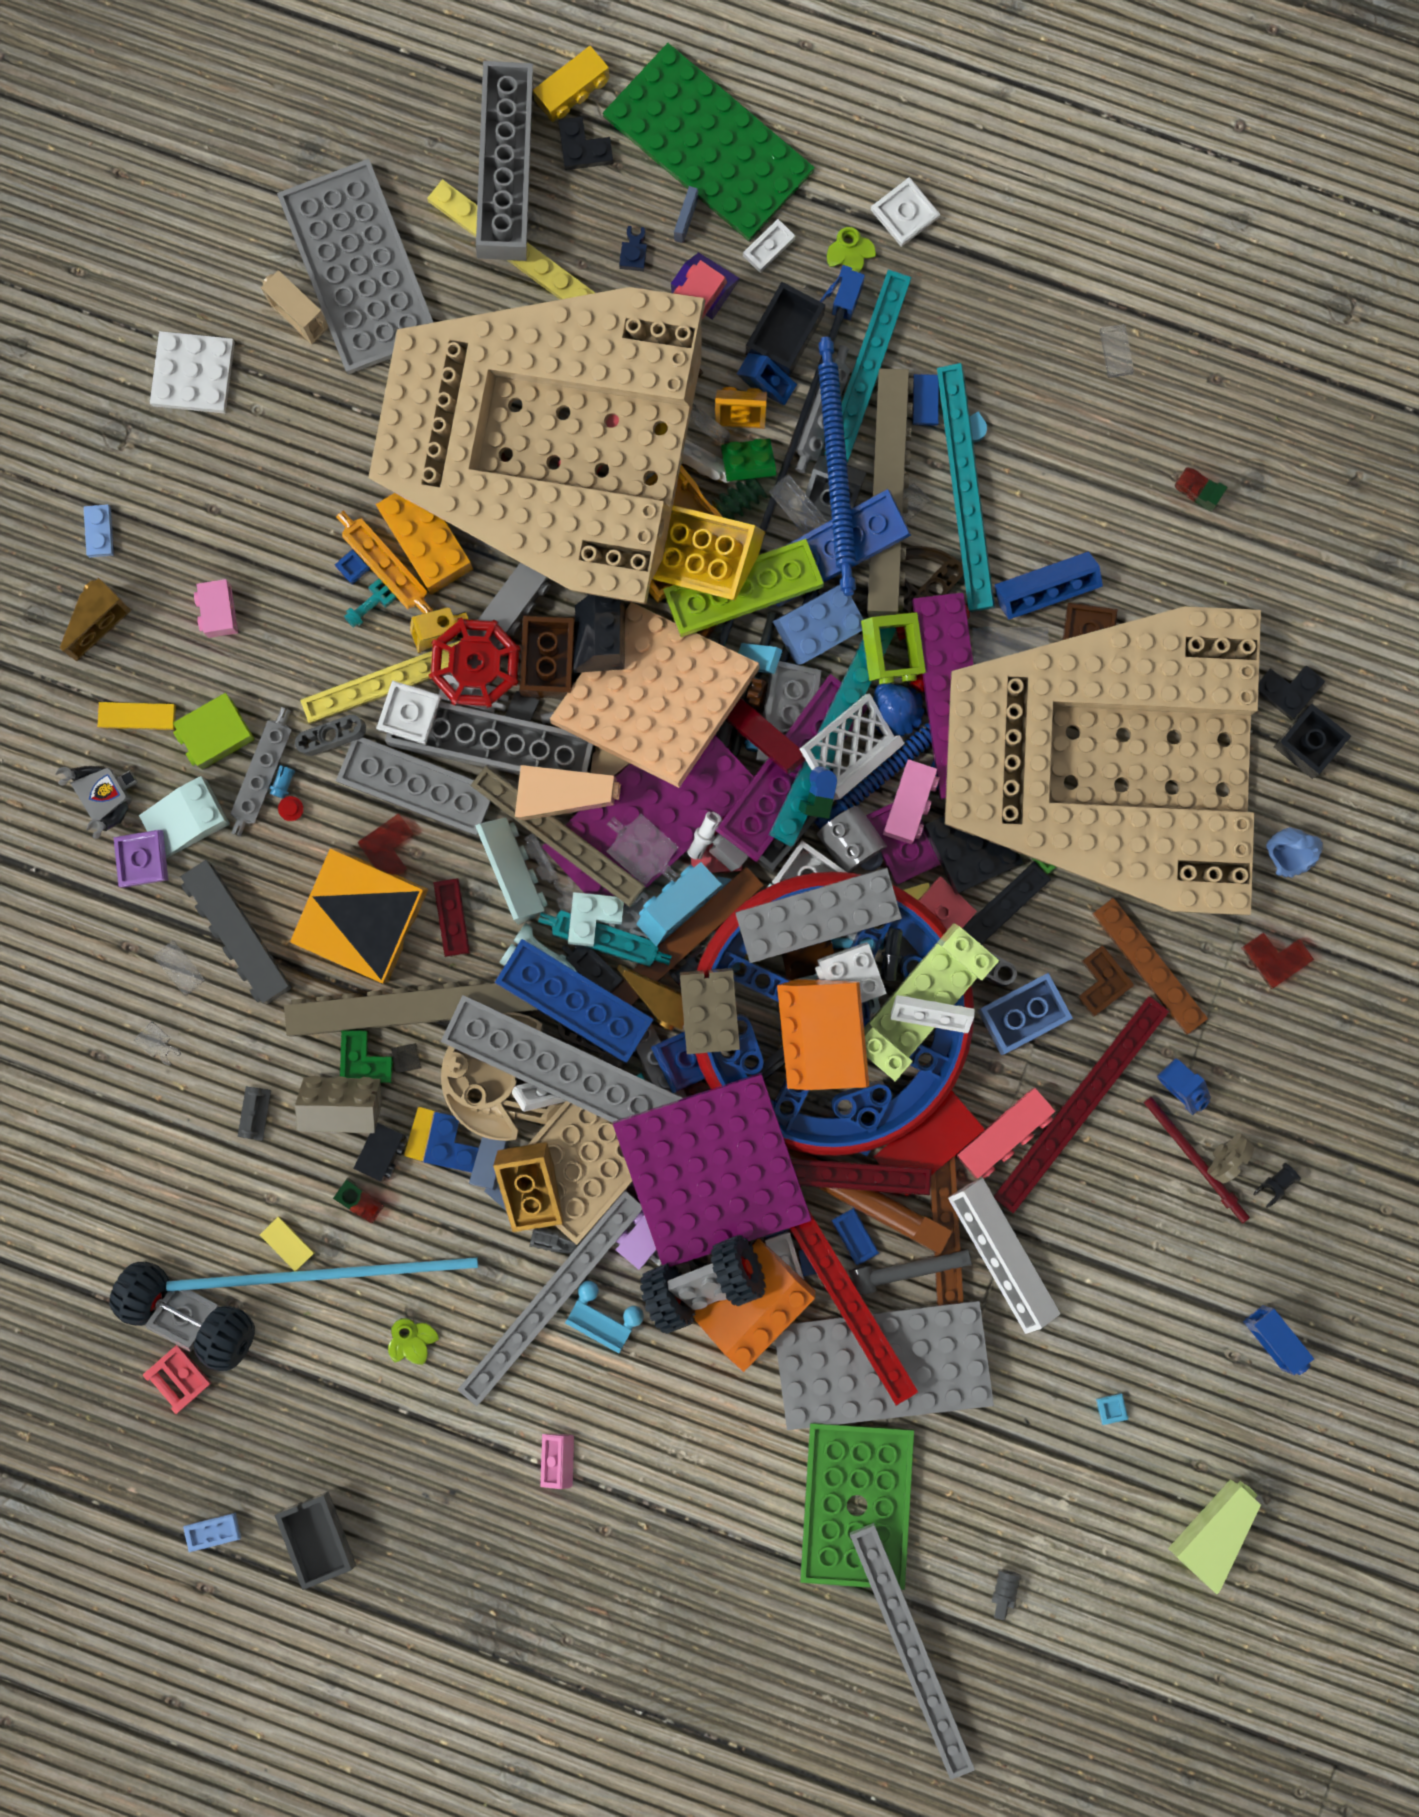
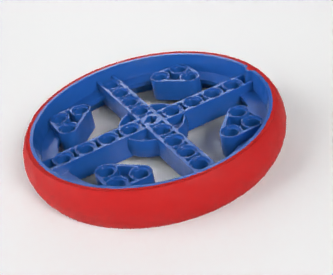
M848 872L810 873L778 882L758 892L739 906L718 928L707 945L697 971L703 970L704 978H709L708 970L732 968L737 962L744 963L746 965L745 973L740 976L733 974L734 981L779 1002L777 985L791 980L754 962L750 963L748 959L744 958L747 951L735 912L860 876V874ZM892 885L902 919L885 923L879 928L872 927L858 931L851 947L859 945L863 938L869 937L873 940L871 951L875 958L889 927L901 929L903 931L902 936L907 939L919 954V956L909 954L901 960L900 970L905 980L910 974L906 969L908 962L917 960L920 963L946 933L947 929L933 912L919 900ZM759 974H767L770 979L769 983L764 987L757 986L755 984L756 977ZM971 986L954 1004L955 1006L974 1009ZM869 1001L862 1002L864 1027L871 1020ZM737 1014V1021L742 1020L747 1024L746 1030L738 1033L740 1050H735L731 1056H724L721 1051L696 1054L700 1069L711 1089L747 1078L746 1073L756 1074L763 1068V1057L748 1017L743 1014ZM974 1019L968 1033L935 1028L931 1048L921 1043L909 1057L913 1061L910 1066L918 1069V1073L894 1098L891 1099V1091L882 1081H873L869 1083V1087L853 1088L835 1095L832 1100V1108L839 1118H822L798 1113L809 1090L788 1089L786 1078L775 1101L771 1099L787 1148L815 1155L855 1154L887 1145L918 1127L934 1113L956 1084L969 1053ZM922 1053H930L931 1061L926 1065L919 1064V1056ZM749 1055H755L759 1059L758 1064L751 1068L747 1067L744 1064L745 1058ZM877 1088L885 1089V1096L881 1100L872 1098V1093ZM842 1100H849L851 1102V1107L846 1112H841L837 1108ZM784 1101H791L794 1105L793 1109L788 1113H784L779 1109L780 1104ZM865 1111L874 1113V1118L869 1123L861 1121V1115Z

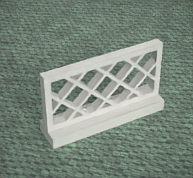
M865 694L802 746L800 751L811 770L818 766L834 768L833 773L837 777V785L833 800H838L904 745V742L900 735H893L871 694ZM865 703L870 710L869 719L861 717L862 706ZM847 718L854 719L853 732L845 730ZM860 722L868 723L867 736L859 734ZM875 726H879L884 735L879 740L873 738ZM831 732L838 733L836 746L828 744ZM844 735L852 737L851 750L843 748ZM859 739L866 741L864 753L857 752ZM815 745L821 747L820 760L815 759L810 751ZM828 749L836 751L834 764L826 762ZM842 753L850 755L849 766L847 767L841 766Z

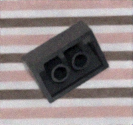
M589 594L575 605L574 673L625 669V601Z

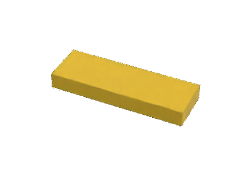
M99 702L97 727L102 729L175 730L173 722H175L176 705Z

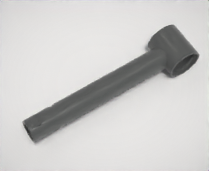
M964 1250L873 1271L871 1265L849 1270V1275L859 1294L865 1295L876 1292V1286L970 1266L972 1263L969 1250Z

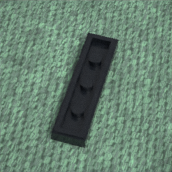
M1033 861L962 929L982 945L1039 892L1051 878Z

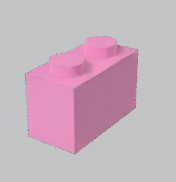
M227 579L196 584L197 592H194V600L196 606L200 607L201 616L197 617L199 630L203 631L208 638L237 634L238 628L232 586Z

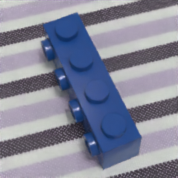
M1089 551L995 584L998 604L1008 620L1103 587L1100 566Z

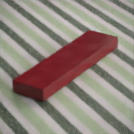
M741 698L725 719L787 774H790L806 760L796 744Z

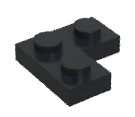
M583 116L558 120L565 170L614 164L610 137L586 140Z
M1304 666L1289 684L1270 668L1259 681L1258 694L1292 721L1325 683V680L1308 666Z

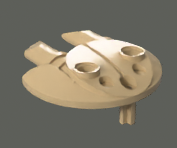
M514 1012L503 1013L542 1031L543 1023L532 1017ZM451 1046L448 1047L441 1069V1084L444 1098L455 1118L477 1135L500 1141L517 1140L519 1130L513 1120L517 1118L546 1124L564 1103L523 1112L512 1094L513 1088L519 1082L517 1077ZM474 1089H479L482 1092V1099L478 1103H472L469 1098L470 1092Z

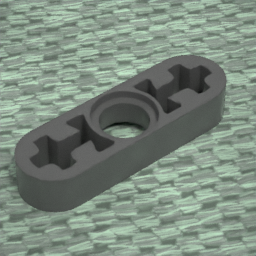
M348 715L299 733L295 739V747L299 752L307 756H313L362 738L366 732V724L356 715ZM352 723L357 724V726L354 727V732L348 730L352 728ZM331 729H335V738L327 742L325 739L326 733ZM307 739L313 741L309 743V748L304 746L308 742Z

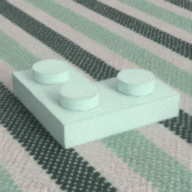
M573 892L568 944L594 947L596 922L622 925L624 902L615 896Z

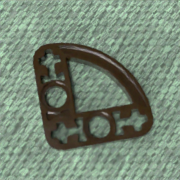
M926 546L906 547V560L925 559L939 563L942 566L919 590L905 579L904 586L907 589V594L904 596V602L909 599L911 594L915 595L913 598L933 596L930 594L928 587L934 583L942 587L943 591L940 595L948 594L963 577L962 563L952 555L936 548ZM947 567L951 569L956 567L958 569L956 572L958 576L951 575L945 583L943 578L948 573ZM910 601L908 605L904 603L903 611L905 613H914L913 603Z

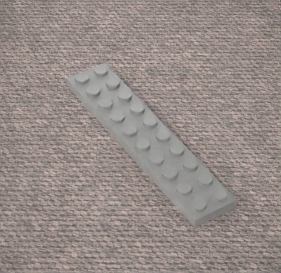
M462 995L441 1039V1042L612 1123L683 1099Z

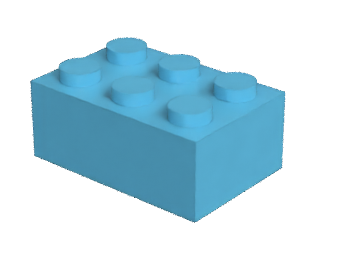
M702 862L695 867L692 865L688 866L680 874L681 877L676 882L673 880L662 889L663 892L657 898L653 896L643 905L644 908L639 912L641 917L636 925L656 947L704 906L722 885Z

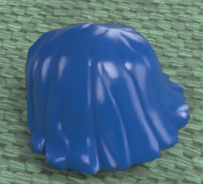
M889 683L877 686L873 700L894 736L900 735V737H904L905 734L912 733L914 727L920 726L921 717L924 714V709L922 708L923 700L920 693H916L914 688L904 687L900 684ZM875 726V729L883 735L879 726Z

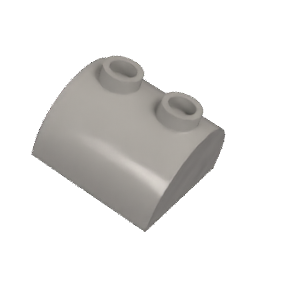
M859 805L844 811L817 832V836L837 865L848 873H852L887 848V845Z

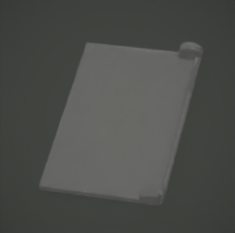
M973 627V665L1049 644L1048 627Z

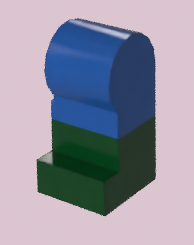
M818 766L810 773L809 780L811 786L808 800H800L798 810L805 815L829 819L837 777L829 769Z

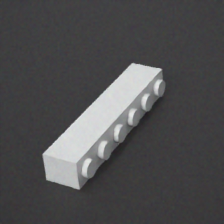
M981 1178L948 1197L1025 1334L1043 1328L1059 1316L1058 1308L984 1179Z

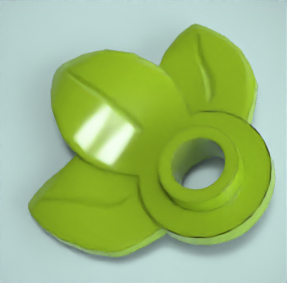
M845 227L838 232L836 242L828 248V266L835 267L842 264L851 267L852 271L860 273L863 268L864 258L869 259L876 256L874 244L869 239L861 237L855 228ZM850 237L853 239V242L848 244L844 239Z
M401 1318L392 1325L391 1334L393 1338L388 1345V1353L395 1363L406 1357L414 1364L423 1365L427 1359L426 1345L439 1340L438 1334L427 1323L415 1324L411 1319ZM403 1328L409 1330V1333L405 1336L399 1333Z

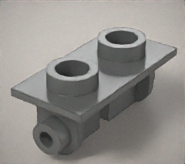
M246 1086L237 1137L263 1141L271 1090Z

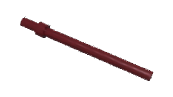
M1152 1096L1146 1099L1143 1103L1222 1198L1220 1201L1226 1209L1230 1208L1242 1224L1246 1222L1250 1216L1237 1202L1239 1199L1233 1191L1229 1192L1223 1183L1215 1180L1208 1174L1209 1166Z

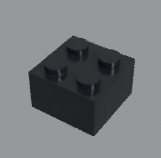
M1311 704L1303 710L1273 747L1313 779L1320 775L1351 738V735L1315 705Z

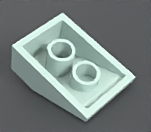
M202 776L177 788L139 815L147 832L163 830L166 858L230 825L208 781Z

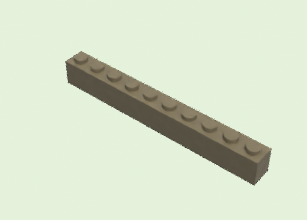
M879 369L873 497L887 489L890 490L903 517V513H908V498H903L904 489H909V474H905V465H910V450H906V441H911V426H907V417H912L913 402H908V393H913L914 378H909V369ZM901 541L870 557L868 618L896 615L898 610L903 611L904 595H899V586L905 585V571H900L901 562H906V547L901 546Z
M494 979L492 984H484V980L469 981V986L459 987L458 983L443 984V989L434 990L433 985L419 986L418 991L408 992V988H398L392 990L393 994L383 995L382 991L367 992V997H357V993L343 994L342 999L332 1000V996L316 997V1002L309 1003L306 1002V999H293L290 1005H284L286 1035L289 1037L449 1021L462 995L500 1013H526L539 1010L495 984L496 979Z

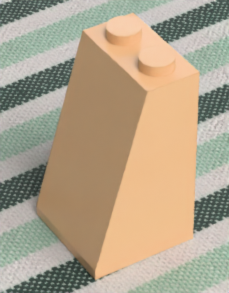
M521 765L515 817L519 820H531L612 806L615 799L619 800L621 784L612 775Z

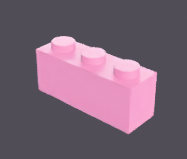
M908 759L883 832L884 836L912 844L915 838L920 839L924 825L919 823L922 814L927 816L932 801L927 799L930 790L935 792L940 778L935 776L936 768Z

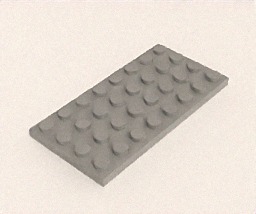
M369 159L277 193L347 375L392 358L397 329L433 323Z
M980 1301L872 1313V1316L918 1390L917 1394L897 1406L843 1317L791 1323L775 1339L787 1430L810 1428V1423L837 1425L994 1406Z

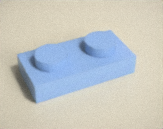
M108 504L84 506L86 555L89 558L114 556L111 507Z

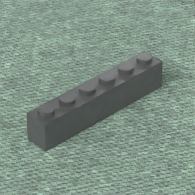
M204 860L180 877L184 882L181 885L188 897H194L198 903L195 905L196 910L202 918L207 917L211 923L208 927L216 939L220 938L225 946L222 949L229 960L234 959L239 966L236 968L238 975L244 982L248 980L252 986V989L249 991L257 1002L261 1001L263 1004L268 1005L291 990L293 987L212 863Z

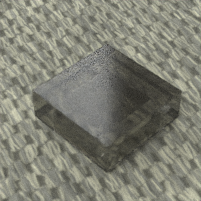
M417 1043L391 1048L396 1074L422 1069Z

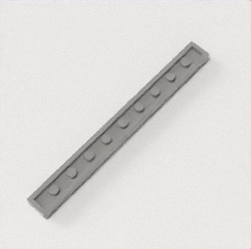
M626 1190L620 1195L458 1388V1391L475 1406L481 1403L642 1211L638 1200Z
M874 1523L850 1532V1537L950 1780L974 1771L975 1769Z

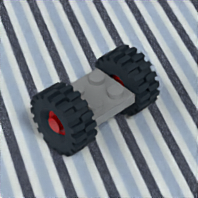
M737 1235L713 1245L711 1250L713 1255L711 1257L712 1264L684 1275L681 1272L678 1273L676 1266L669 1267L668 1263L642 1274L643 1277L640 1280L643 1284L640 1285V1290L644 1294L641 1295L642 1300L645 1301V1309L649 1311V1317L651 1321H655L657 1329L660 1328L662 1333L668 1334L689 1326L695 1320L693 1316H695L696 1309H703L708 1304L719 1300L727 1299L731 1301L732 1305L741 1306L763 1297L766 1283L763 1281L765 1276L761 1271L762 1265L757 1260L759 1258L757 1253L753 1252V1246L751 1244L748 1245L746 1238H743L742 1235Z

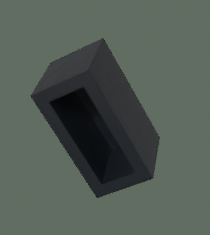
M377 1122L375 1133L369 1134L353 1169L380 1182H384L386 1178L390 1179L396 1169V1165L393 1163L397 1154L401 1156L408 1142L405 1141L407 1135Z

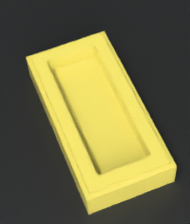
M280 1216L260 1234L294 1271H298L315 1254Z

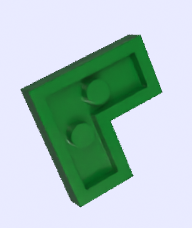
M341 1031L340 1076L346 1078L370 1077L372 1079H380L381 1083H392L393 1057H368V1031Z

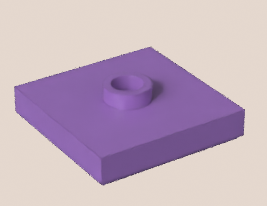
M163 830L113 837L118 886L120 888L168 881Z

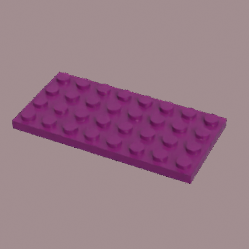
M715 735L680 788L630 764L616 777L617 782L621 784L620 798L619 800L615 799L614 805L579 811L565 826L647 888L690 848L695 838L694 833L698 827H701L707 812H715L722 819L754 776ZM545 843L542 846L585 894L614 896Z

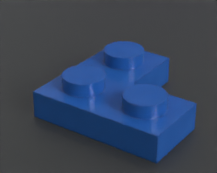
M434 1112L422 1162L472 1173L479 1148L456 1143L455 1137L459 1121L453 1115Z

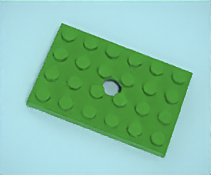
M810 1423L800 1583L871 1588L850 1537V1532L874 1523L900 1588L905 1590L914 1442L913 1429ZM854 1495H860L867 1501V1509L861 1515H853L847 1509V1502Z

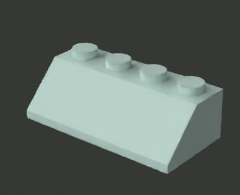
M505 817L475 825L513 920L519 925L539 917L541 912L546 914L544 907L548 906L543 892L538 893L534 884L538 883V879L533 868L529 870L527 868L525 860H528L529 857L524 845L518 846L515 837L520 835L515 823H509Z

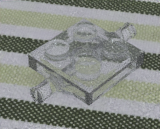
M642 813L627 826L621 824L615 817L608 822L607 825L618 835L615 843L608 849L607 853L644 886L660 872L670 881L675 880L671 875L677 878L679 874L669 867L668 863L679 847Z

